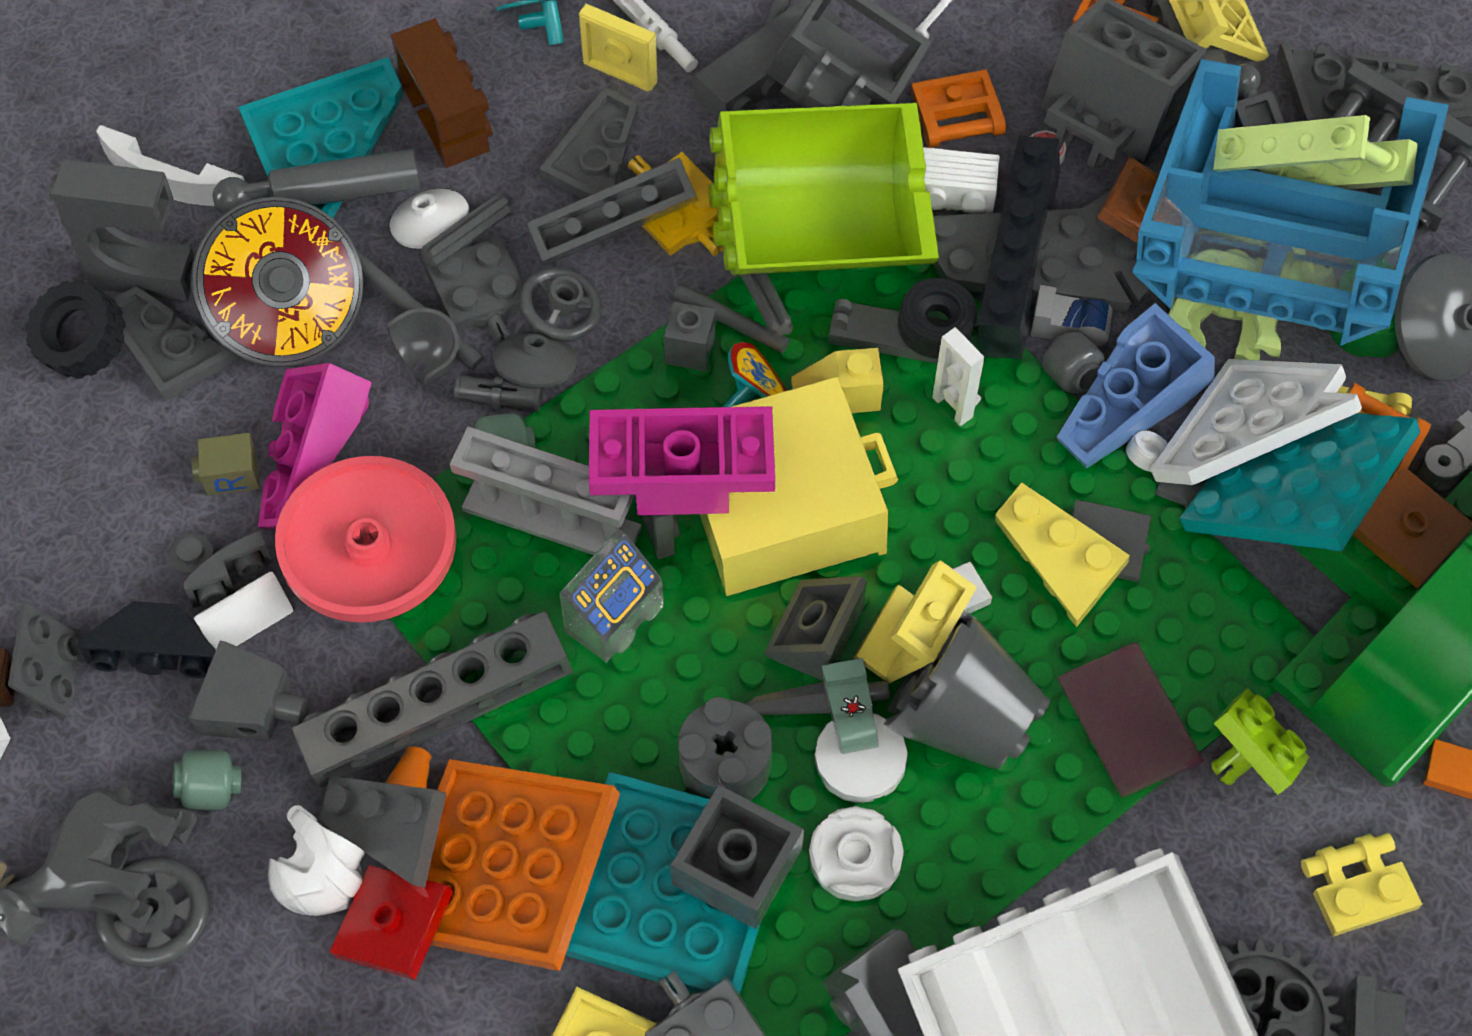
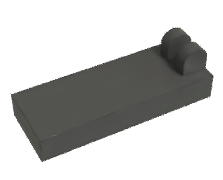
M846 299L836 300L828 344L855 349L878 348L879 353L938 364V359L919 355L904 343L898 329L900 311L851 303ZM926 316L927 320L934 325L940 326L948 323V320Z

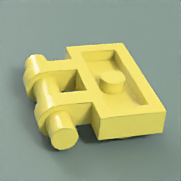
M1389 833L1376 837L1366 834L1355 838L1354 844L1338 849L1332 846L1322 848L1316 851V856L1301 860L1302 871L1307 878L1323 873L1328 882L1327 886L1317 888L1313 895L1333 937L1417 910L1423 905L1403 862L1385 867L1380 858V855L1395 850L1394 840ZM1362 861L1367 873L1346 879L1342 867Z

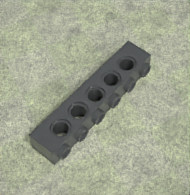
M546 611L539 614L530 613L519 617L513 622L511 627L496 634L485 633L476 637L470 646L455 653L445 652L435 656L430 660L429 665L414 672L405 671L392 676L387 681V684L373 691L357 692L349 696L344 704L332 710L314 712L305 717L302 723L293 727L292 730L312 778L323 788L328 786L330 776L347 778L404 752L407 747L417 746L563 678L573 673V670ZM515 651L526 652L525 657L520 662L514 664L506 662L511 653ZM475 670L484 671L482 678L477 682H464L470 672ZM434 689L442 690L441 696L436 701L431 703L423 702L424 696L429 691ZM400 709L398 716L393 721L388 723L381 722L382 716L388 710ZM350 728H357V733L353 739L344 743L339 742V738L344 731Z

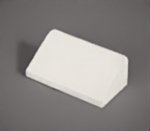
M271 571L195 616L194 620L198 629L216 650L220 640L238 646L291 614L293 608L276 576Z

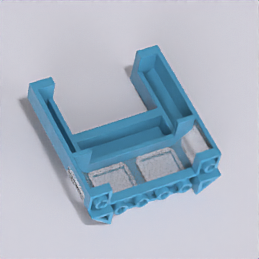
M1201 59L1139 228L1137 257L1132 273L1170 309L1176 297L1192 302L1228 308L1234 311L1270 317L1276 320L1342 333L1340 346L1390 327L1440 145L1449 105L1406 97L1397 140L1410 139L1418 144L1413 185L1383 187L1381 196L1248 169L1217 172L1213 170L1218 129L1234 127L1241 66Z

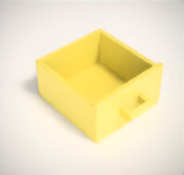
M838 377L733 406H772L776 483L775 492L729 493V513L700 514L726 596L873 553H878V556L887 553L888 510L880 489L894 485L898 478L882 435L880 433H873L860 437ZM876 449L884 472L874 475L866 451Z

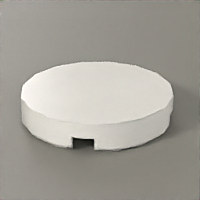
M873 714L878 736V748L841 754L833 721L826 725L818 737L814 759L816 770H818L822 783L828 791L845 801L867 803L883 795L887 796L896 789L904 777L908 754L904 738L885 726L886 719L878 714Z
M856 806L836 810L828 815V818L822 821L820 826H817L812 834L808 856L812 874L823 889L837 898L857 902L874 899L889 890L899 876L904 851L900 834L894 826L892 828L890 823L884 820V816L875 810Z

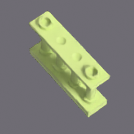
M1367 115L1218 129L1213 170L1222 172L1258 169L1263 173L1344 189L1413 185L1418 144L1410 139L1382 142L1367 141L1370 117Z

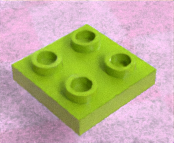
M1248 688L1239 694L1214 722L1216 727L1233 746L1218 759H1214L1211 762L1214 773L1218 775L1229 765H1233L1220 779L1227 785H1232L1236 779L1253 767L1273 791L1279 795L1292 785L1310 757L1306 754V746L1301 738L1292 730L1286 731L1274 718L1275 712L1268 701L1260 695H1254Z

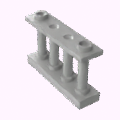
M468 426L450 462L452 473L474 480L462 506L464 512L604 558L624 535L635 545L641 531V524L625 519L635 495H590L589 466Z

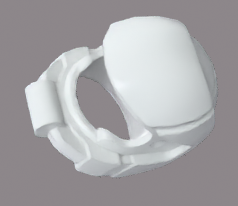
M299 805L293 806L287 813V819L295 829L293 838L297 843V849L289 859L279 857L278 861L269 859L268 879L270 890L281 905L302 915L320 916L348 909L363 882L360 862L365 852L345 838L324 828L317 822L316 817Z

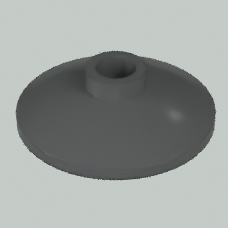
M522 333L505 338L498 343L493 351L492 362L497 373L511 383L530 388H547L559 385L572 377L576 370L577 357L573 349L564 341L551 339L540 333Z

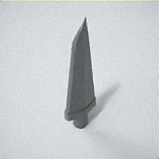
M887 681L868 683L871 701L889 699ZM823 682L756 696L746 703V705L756 710L760 715L830 713Z

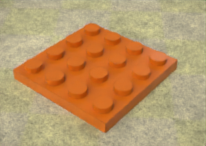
M449 759L437 790L447 794L427 880L446 884L454 892L431 946L560 971L620 793L613 785Z

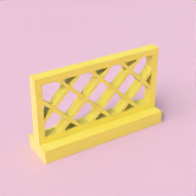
M1169 0L1186 39L1206 49L1212 45L1256 62L1269 57L1245 0Z

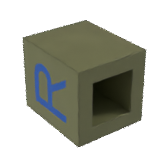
M250 433L197 439L198 456L191 459L192 473L195 482H202L207 496L259 489L257 451Z

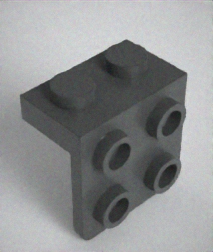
M890 930L822 980L832 998L830 1005L841 1022L850 1028L854 1036H909L920 1027L898 968L910 964L908 955L916 952L907 934L902 930Z

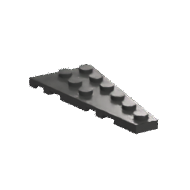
M1283 42L1280 44L1278 55L1300 121L1330 119L1335 115L1348 97L1347 92L1343 90L1347 72L1354 62L1358 60L1423 100L1448 104L1447 114L1467 126L1472 125V73L1456 71V66L1440 64L1439 69L1421 67L1419 66V61L1365 53H1357L1353 57L1333 55L1331 54V49L1316 47L1315 52L1296 50L1295 44ZM1368 104L1361 105L1354 115H1367L1370 117L1368 136L1383 117L1381 112ZM1396 125L1389 135L1398 134L1400 126Z

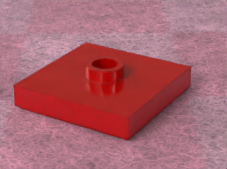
M368 865L363 876V882L353 898L329 953L340 960L415 980L454 891L446 884L430 880L426 881L425 888L412 885L393 871Z

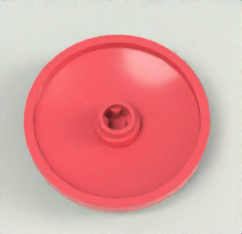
M360 456L344 459L318 470L295 489L280 513L275 533V549L280 569L293 593L308 607L327 617L341 621L375 622L386 620L411 610L437 589L448 573L454 558L456 527L447 497L439 485L425 472L409 463L394 458Z

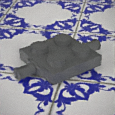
M501 237L475 245H467L438 267L424 264L425 274L444 314L454 322L458 331L471 327H488L495 345L501 342V338L504 340L511 336L503 320L512 313L521 310L520 293L524 284Z
M673 970L668 976H664L658 981L675 1006H673L666 1018L648 1029L644 1034L645 1036H767L727 976L707 990L690 994L677 975L676 970Z

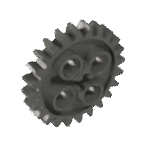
M1262 938L1256 940L1251 951L1248 950L1242 939H1239L1234 945L1233 954L1224 945L1219 947L1232 979H1242L1248 982L1253 989V996H1243L1240 994V997L1255 1030L1259 1023V1015L1255 1012L1264 1001L1266 978L1273 980L1272 993L1268 999L1264 1015L1265 1019L1269 1022L1261 1031L1260 1036H1340L1330 1029L1339 1027L1343 1022V1017L1329 1013L1340 1001L1339 997L1324 996L1323 991L1330 984L1331 980L1326 978L1316 981L1312 977L1318 966L1316 962L1304 968L1299 965L1301 958L1300 950H1296L1287 958L1283 956L1282 942L1278 941L1272 951L1269 952L1266 951ZM1280 994L1294 996L1299 1001L1301 1011L1296 1012L1287 1009L1281 1002Z

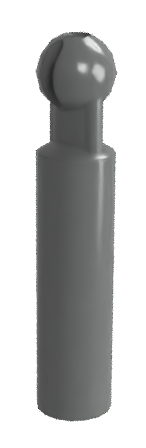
M409 148L270 170L267 181L248 184L239 177H227L220 180L215 186L213 201L216 209L224 215L240 204L260 198L284 197L306 202L313 206L420 189L414 149Z

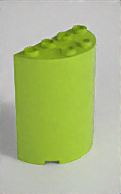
M917 103L720 111L717 127H711L709 133L710 149L712 153H715L714 183L709 184V203L711 208H717L718 222L713 224V238L715 247L723 248L725 270H729L733 275L924 265L937 262L939 254L930 191L927 192L925 187L926 163Z

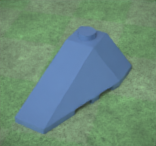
M1156 303L1123 329L1116 341V347L1107 361H1104L1097 371V377L1086 395L1080 398L1057 435V440L1085 468L1090 467L1129 442L1134 434L1146 431L1182 408L1214 380L1215 357Z

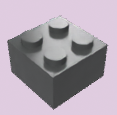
M718 785L671 864L672 885L746 925L757 929L802 850L804 829Z

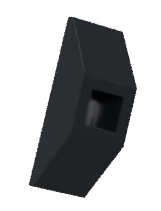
M141 601L131 602L82 636L78 643V648L87 664L100 671H116L121 652H124L132 667L148 675H159L163 669L176 670L179 656H182L180 673L191 678H204L216 651L178 604Z

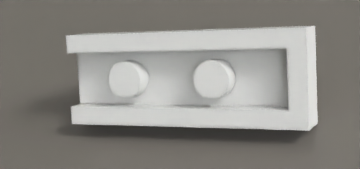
M955 327L943 335L941 339L932 398L937 403L945 399L956 411L954 421L959 426H962L973 418L975 406L981 400L977 393L984 356Z

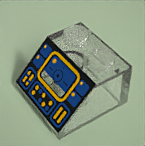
M619 528L560 592L565 633L602 660L608 662L616 651L618 653L624 652L633 641L636 634L635 630L645 619L647 621L652 620L662 608L664 603L662 578L626 533Z

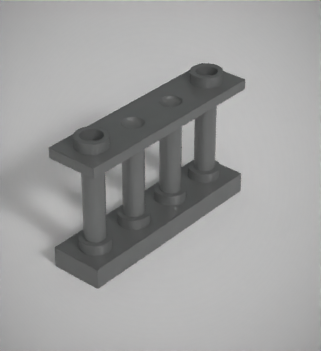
M1356 60L1347 72L1343 85V90L1347 92L1348 97L1332 118L1354 116L1361 105L1368 104L1381 112L1383 117L1369 134L1367 141L1382 142L1387 139L1396 125L1400 126L1406 97L1423 99ZM1449 114L1446 116L1439 147L1450 153L1452 159L1425 196L1417 225L1418 229L1425 230L1428 227L1434 232L1438 230L1446 212L1437 206L1466 167L1472 166V128ZM1383 187L1363 188V190L1370 194L1380 196Z

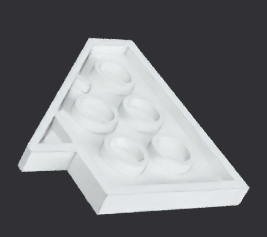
M1228 359L1150 468L1155 481L1186 485L1197 484L1360 412L1362 407L1357 394L1337 393L1346 380L1342 364Z

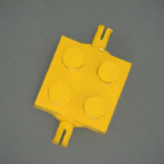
M681 152L670 161L680 157L698 202L646 223L642 227L669 255L674 254L686 245L700 241L710 251L712 256L715 257L719 254L718 250L722 252L723 248L715 247L713 224L718 222L717 208H711L709 203V184L712 182ZM640 155L635 156V160L632 158L628 163V168L636 175L652 169Z

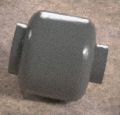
M1070 331L1054 337L1048 343L1043 354L1042 366L1044 372L1060 389L1068 394L1088 392L1105 358L1103 352L1084 334Z

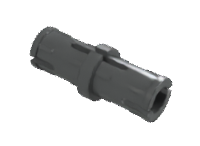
M458 374L455 382L454 399L455 402L464 401L488 404L494 410H502V407L505 406L539 412L543 399V388L520 386L506 381L502 376H496L495 379H485Z

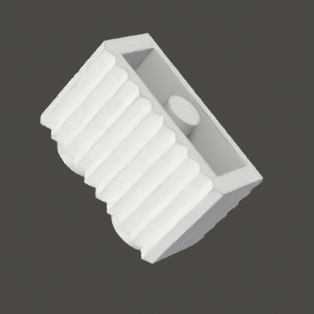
M923 147L926 163L925 187L927 192L930 191L932 210L945 208L947 211L951 209L956 212L962 210L964 213L967 212L969 214L993 213L997 190L999 155Z

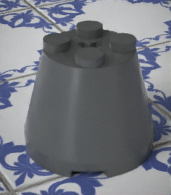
M964 610L935 661L904 676L887 708L894 716H889L884 725L900 736L998 770L1008 756L1016 759L1023 752L1030 740V736L1025 731L1032 720L1036 722L1043 715L1050 703V698L1042 693L1040 688L977 618Z

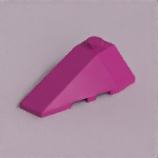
M331 363L286 369L272 418L273 422H283L282 431L277 441L274 440L269 443L268 456L273 457L274 461L277 462V469L272 471L264 481L258 523L259 528L276 530L280 513L295 489L312 474L332 464L368 408V394L372 382Z

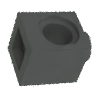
M673 302L664 335L665 364L706 372L715 340V309Z

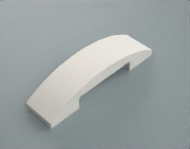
M102 125L96 131L105 154L115 166L165 172L174 197L173 200L215 206L213 190L220 180L227 177H239L244 180L241 175L208 163L200 175L142 155L135 137Z

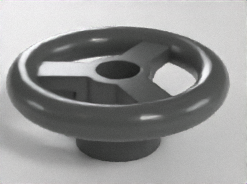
M561 267L539 270L526 280L521 289L520 306L525 319L537 332L548 338L560 341L582 338L595 328L600 319L601 302L596 289L584 276L573 270ZM537 287L548 298L550 312L545 321L538 316L533 307L532 297ZM571 311H589L586 319L580 325L572 328L557 327L561 316H566Z

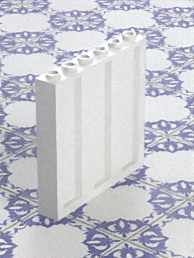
M1162 848L1134 859L1137 867L1118 875L1116 868L1094 875L1088 879L1091 887L1073 894L1070 888L1054 892L1043 898L1044 907L1027 914L1025 907L1007 912L997 918L1000 926L982 933L980 926L960 932L952 937L955 943L953 946L941 951H937L935 945L920 949L908 955L910 964L898 968L924 1036L1258 1035L1179 857L1173 852L1164 855Z

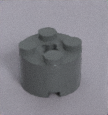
M715 697L708 700L706 704L694 710L687 717L678 737V758L683 782L691 794L710 799L717 786L721 785L750 801L765 787L771 769L772 737L769 725L756 710L741 702Z

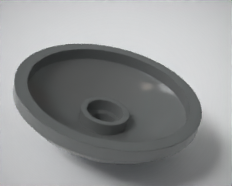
M1436 254L1418 262L1405 277L1395 306V332L1400 350L1411 368L1427 379L1437 381L1454 380L1462 377L1472 369V264L1454 254Z

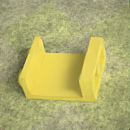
M941 560L931 566L915 595H912L900 585L894 588L853 658H863L865 667L889 684L934 662L977 587Z

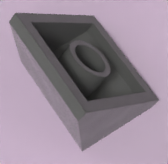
M862 576L800 580L764 654L774 661L823 681L822 665L838 663L864 610L867 581Z

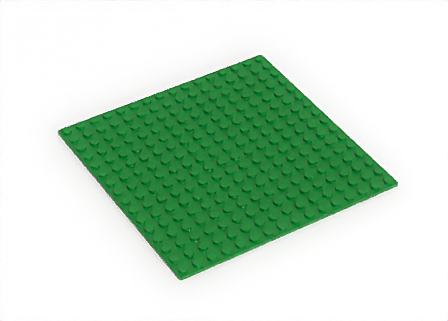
M932 264L767 273L791 318L793 326L790 334H783L790 338L789 345L783 354L715 320V340L706 372L665 364L664 335L667 327L666 324L540 407L539 412L534 411L522 420L525 426H531L533 429L535 449L589 466L590 410L722 407L738 391L735 378L731 375L728 353L733 345L740 342L752 343L779 376L786 390H792V376L835 351L855 350V348L828 344L836 300L846 299L851 303L900 311L902 300L913 285L925 279L939 278ZM741 275L708 296V298L767 327ZM971 294L977 308V320L969 342L980 352L978 319L982 304ZM932 311L926 314L928 317L948 320L947 316L939 311ZM1024 348L1022 359L984 356L977 393L981 400L975 406L973 418L962 426H959L954 421L956 411L945 399L937 403L932 398L937 363L879 353L884 384L881 410L852 413L860 437L873 433H880L882 435L898 478L894 485L880 489L888 510L886 554L878 556V553H873L726 596L700 514L674 515L680 536L674 537V555L657 559L641 515H637V503L635 498H633L625 519L641 524L642 528L634 546L661 580L606 642L603 641L568 599V596L603 558L464 512L462 506L474 480L452 473L451 468L446 469L433 478L444 492L452 509L456 527L454 558L445 578L427 599L411 610L389 619L426 665H429L430 660L435 656L445 652L455 653L470 646L471 642L482 634H496L511 627L513 622L523 615L530 613L539 614L546 611L573 670V673L471 720L506 765L513 770L605 784L609 772L691 794L683 782L679 769L678 737L683 723L694 710L715 697H722L746 704L756 696L823 682L774 661L764 654L800 580L862 576L867 581L864 610L838 662L854 660L855 653L894 588L900 585L912 595H915L931 566L940 560L952 569L971 562L992 596L990 605L970 614L986 627L1040 688L1042 693L1050 698V703L1043 715L1036 722L1032 720L1025 731L1030 736V740L1023 752L1016 759L1008 756L998 770L903 737L908 754L904 777L896 789L887 796L883 795L880 798H875L872 802L856 803L845 801L828 791L822 783V778L819 776L818 770H816L814 761L818 737L826 725L832 721L831 713L761 715L771 729V769L765 787L750 801L804 829L802 850L762 918L740 993L741 998L767 1036H847L851 1030L841 1022L830 1005L832 998L822 980L892 929L904 931L916 951L932 945L936 946L937 951H941L955 945L952 938L954 935L973 927L980 926L982 928L1223 735L1214 722L1239 694L1248 688L1254 695H1260L1264 699H1268L1277 690L1270 683L1314 637L1212 534L1185 531L1180 517L1186 510L1185 507L1155 495L1159 482L1155 481L1154 476L1149 471L1139 468L1129 459L1126 448L1123 445L1090 467L1085 468L1057 440V435L1079 401L1072 394H1068L1060 389L1044 372L1042 364L1026 348ZM757 395L752 401L761 399L762 397L760 395ZM876 449L866 451L874 475L884 472ZM1021 483L1071 516L1076 499L1151 516L1146 541L1150 549L1148 554L1143 557L1139 581L1134 582L1116 578L1077 627L1068 618L1067 611L1055 596L1052 597L1043 585L1042 578L1029 561L1023 559L995 522V514ZM627 572L622 573L601 597L600 600L603 605L629 577ZM515 651L508 656L506 662L510 664L518 663L525 657L526 652ZM865 667L867 683L885 681ZM475 670L470 672L464 682H477L482 678L484 671ZM904 677L890 684L888 683L889 699L872 701L873 714H878L886 720L889 716H894L887 708ZM857 806L875 810L884 816V820L889 822L892 828L894 826L900 834L904 853L899 876L889 890L874 899L854 902L837 898L821 887L812 874L808 855L812 834L817 826H820L822 821L827 819L828 815L836 810Z

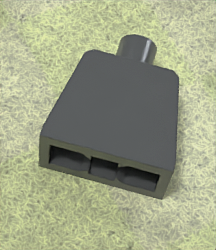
M220 640L189 719L197 734L270 741L278 719L296 724L302 723L308 712L309 699L289 694L292 683L286 669L281 665Z

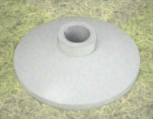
M432 189L413 195L398 206L391 217L390 230L394 239L399 244L409 248L421 249L428 242L470 213L469 206L461 194L452 190Z

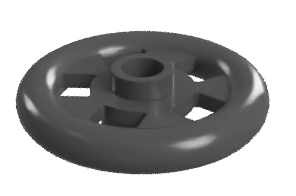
M167 857L144 858L122 868L128 871L144 872L149 877L155 876L156 887L142 890L136 899L144 904L157 903L159 907L157 912L149 917L142 932L144 935H151L146 948L136 947L129 943L133 930L125 926L122 921H115V915L95 911L97 934L105 949L119 961L137 967H157L183 956L197 943L204 932L209 917V896L201 877L185 863ZM180 883L189 897L176 904L168 890ZM175 917H179L186 922V925L174 939H171L163 931L171 926Z

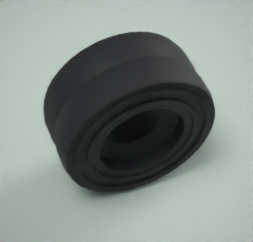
M944 278L922 280L913 285L902 300L898 317L900 336L912 351L924 357L938 359L942 336L956 327L970 341L977 320L975 301L963 286L954 281ZM932 311L942 312L947 316L949 322L945 325H934L927 320L926 314Z

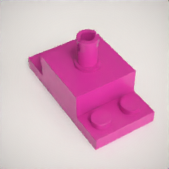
M772 406L590 410V495L636 494L637 515L726 514L729 513V493L775 492Z

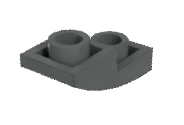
M261 530L247 535L219 550L199 565L186 578L183 586L193 608L199 605L211 607L226 598L227 595L234 593L235 589L231 577L237 575L241 577L254 576L261 572L265 565L273 563Z

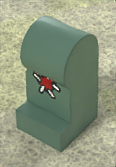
M863 658L822 665L823 685L841 754L878 748V736Z

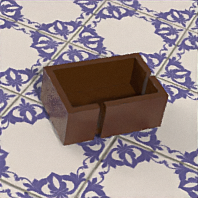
M436 18L391 34L400 83L413 108L425 103L428 107L418 110L416 113L445 168L489 152L488 137L492 136L493 133L488 118L484 114L489 111L488 102L481 88L474 89L472 73L466 60H458L456 56L457 47L449 31L443 32Z

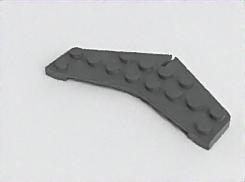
M1166 155L1148 165L1147 168L1159 175ZM1110 190L1083 208L1049 210L1040 242L1032 300H1037L1040 285L1056 287V294L1080 298V300L1099 299L1110 304L1114 311L1128 312L1131 304L1136 309L1152 292L1132 273L1136 262L1138 244L1096 218ZM1002 213L933 217L939 259L932 265L939 278L954 281L963 286L967 291L985 292Z

